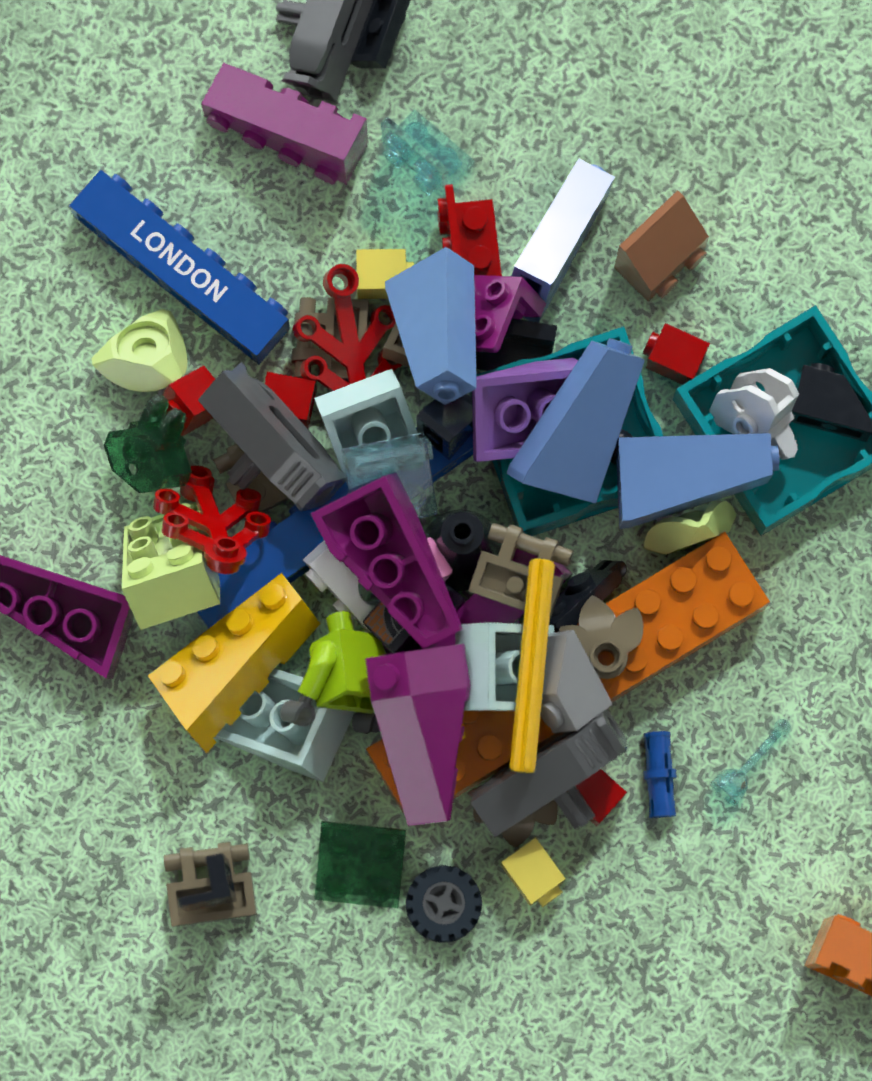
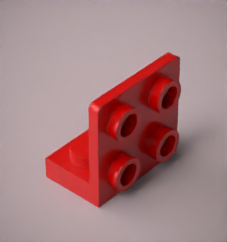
M453 184L445 185L444 198H437L440 235H448V237L442 238V247L449 248L473 264L474 275L502 276L493 199L455 203Z

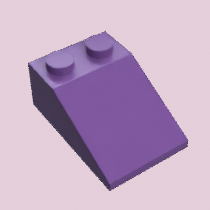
M575 358L536 361L477 376V388L472 391L473 460L475 462L514 458L578 360Z

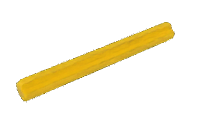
M532 559L529 562L510 757V769L520 773H532L536 767L555 566L552 561L547 559Z

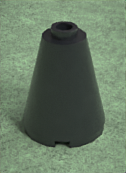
M470 510L446 512L434 519L424 532L426 538L431 537L435 541L439 551L452 568L453 573L445 583L457 591L469 590L481 552L486 551L499 555L502 546L501 543L488 539L492 522L479 513Z

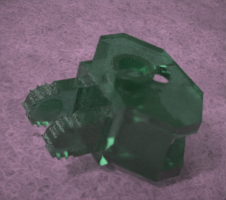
M159 394L147 401L148 403L145 405L146 408L143 410L139 421L130 422L128 429L109 431L103 445L111 470L138 493L155 492L159 489L185 486L192 473L184 449L186 439L181 436L184 428L183 424L187 418L185 417L186 414L177 408L167 413L169 400ZM129 464H134L136 467L135 474L131 473Z

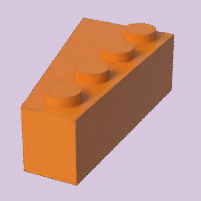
M841 914L825 918L804 966L872 996V932L860 927L861 924Z

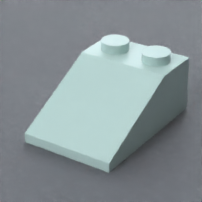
M275 668L269 674L268 680L270 682L259 694L254 691L240 707L239 710L242 714L231 726L226 723L214 738L283 768L324 782L354 712L317 707L316 701L313 699L311 705L315 710V719L310 725L299 726L283 721L280 717L281 708L286 701L299 700L301 693L298 692L303 677Z

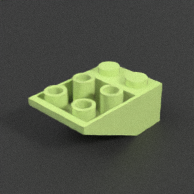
M197 503L182 504L200 513ZM163 514L154 517H140L124 527L122 591L140 630L220 604V580L218 573L208 568L204 551L179 539L168 538L162 533ZM188 524L189 529L209 537L208 533Z

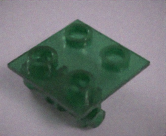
M321 821L314 900L398 909L406 830Z

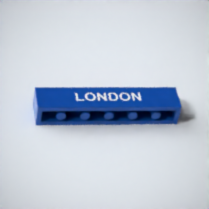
M100 169L69 205L73 217L260 365L290 330L289 319L286 317L289 314L288 311L273 298L265 301L255 293L257 287L243 274L238 273L234 276L224 268L226 262L212 249L207 248L203 251L193 243L195 240L194 236L182 225L176 223L172 227L161 217L164 213L152 201L145 198L141 202L132 195V187L117 174L110 177Z

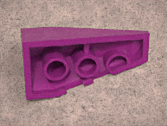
M397 473L384 475L311 513L329 552L339 562H343L359 578L360 584L367 591L370 590L388 608V612L423 648L463 629L416 510Z
M464 644L365 658L371 702L407 825L415 826L450 821L458 769L455 767L459 742L463 740L464 727L462 726L465 702L469 700L471 687Z

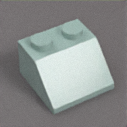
M392 369L314 398L341 470L348 477L346 481L348 488L427 459L403 391Z
M461 624L463 629L456 632V645L464 644L471 686L469 700L465 702L464 711H515L523 624ZM549 625L548 635L554 633V625Z

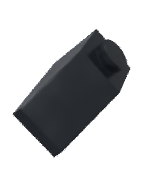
M812 363L811 366L804 365L796 384L799 396L791 410L794 416L791 422L867 442L872 435V420L846 377L835 373V368L826 364Z
M468 394L446 405L434 399L416 416L418 436L448 460L454 456L473 433L472 397Z

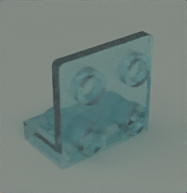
M415 109L399 126L389 117H386L381 122L382 147L385 149L383 155L396 168L401 169L405 166L415 175L413 177L415 184L428 195L435 192L443 198L445 185L453 184L454 186L474 165V160Z
M423 432L341 449L349 493L384 475L397 473L416 510L418 518L434 516L438 513L429 460L434 459L432 446Z

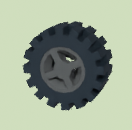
M439 865L426 869L414 879L407 892L406 912L411 925L420 935L434 942L446 943L463 938L472 931L480 918L482 910L480 890L468 873L455 866Z

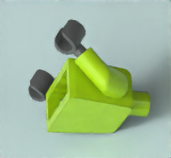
M340 611L333 613L326 618L329 634L313 642L309 648L310 661L307 672L298 689V692L301 693L299 700L286 701L281 708L280 717L283 721L294 723V725H310L315 719V710L311 705L314 699L317 707L356 712L352 720L354 731L365 734L380 732L371 702L365 658L386 655L383 644L373 633L355 631L350 612Z

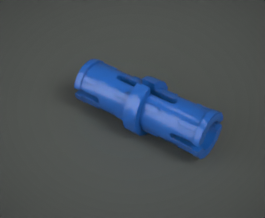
M655 731L643 734L646 751V770L643 771V780L647 781L649 818L676 816L673 779L677 778L676 769H672L671 733L669 731Z

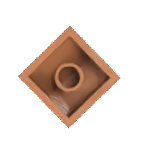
M678 190L622 242L618 248L614 269L648 302L656 294L661 298L666 296L678 283L675 276L685 266L690 271L693 270L707 255V252L703 249L706 247L709 236L685 197Z

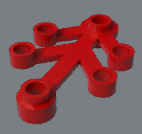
M347 264L335 265L323 277L324 290L334 299L341 342L320 327L319 321L311 315L301 317L293 325L294 336L299 341L313 342L346 367L348 382L329 370L326 361L320 356H311L302 362L300 367L302 377L318 381L331 392L366 379L363 364L385 332L393 328L396 323L391 306L382 305L371 313V324L361 339H358L351 294L358 288L359 277L355 269ZM333 277L342 279L344 283L343 290H338L333 286ZM379 312H385L389 316L390 321L388 325H384L379 321ZM302 322H307L312 326V335H306L302 332ZM382 349L377 357L379 365L371 376L390 369L394 371L402 365L399 363L396 365L389 364L382 357ZM310 362H314L319 366L320 373L318 376H314L309 372L308 365Z
M191 466L182 475L180 494L185 499L196 502L200 513L180 504V495L176 491L171 489L157 490L154 496L153 509L164 515L162 533L168 538L179 539L204 551V557L207 560L206 564L212 571L220 574H233L246 561L247 551L245 548L258 538L266 537L269 534L271 518L265 513L258 512L261 494L250 488L238 490L235 504L220 514L213 498L215 480L212 472L204 466ZM246 517L244 529L229 537L227 531ZM188 524L208 533L209 537L189 529Z

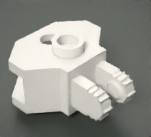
M771 368L744 372L735 378L730 390L724 389L716 394L709 410L714 417L716 425L732 434L771 433V446H778L779 458L784 460L795 457L798 444L796 443L797 440L794 439L795 436L789 423L794 419L791 410L799 393L791 379ZM756 381L764 386L765 392L757 387Z

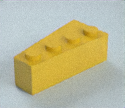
M280 573L155 669L148 677L185 730L207 754L217 743L214 737L226 723L231 726L242 714L239 710L240 707L254 691L259 694L270 682L268 680L269 674L279 663L286 664L321 623L285 576Z

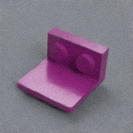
M474 275L476 352H498L512 318L522 319L523 317L542 316L546 302L523 277Z

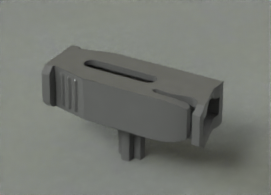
M283 0L282 3H277L275 9L278 12L276 21L281 24L297 26L289 50L290 71L284 73L282 82L296 87L297 91L301 92L302 95L336 102L373 0H306V3Z
M242 362L232 371H222L198 399L202 406L245 452L227 472L230 476L228 480L231 484L238 485L242 490H245L262 471L302 512L324 505L347 481L348 477L346 474L340 471L322 444L272 389L263 382L248 375L247 367Z
M606 709L577 731L555 733L538 744L534 772L520 773L512 771L510 763L501 768L489 781L467 792L471 798L470 803L494 837L552 800H555L574 829L579 826L583 827L588 823V820L595 817V814L576 788V785L593 775L619 755L627 752V738L608 709Z

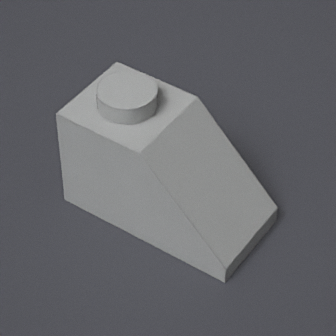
M568 630L550 633L547 640L540 716L553 733L577 731L612 706L613 703L575 631Z

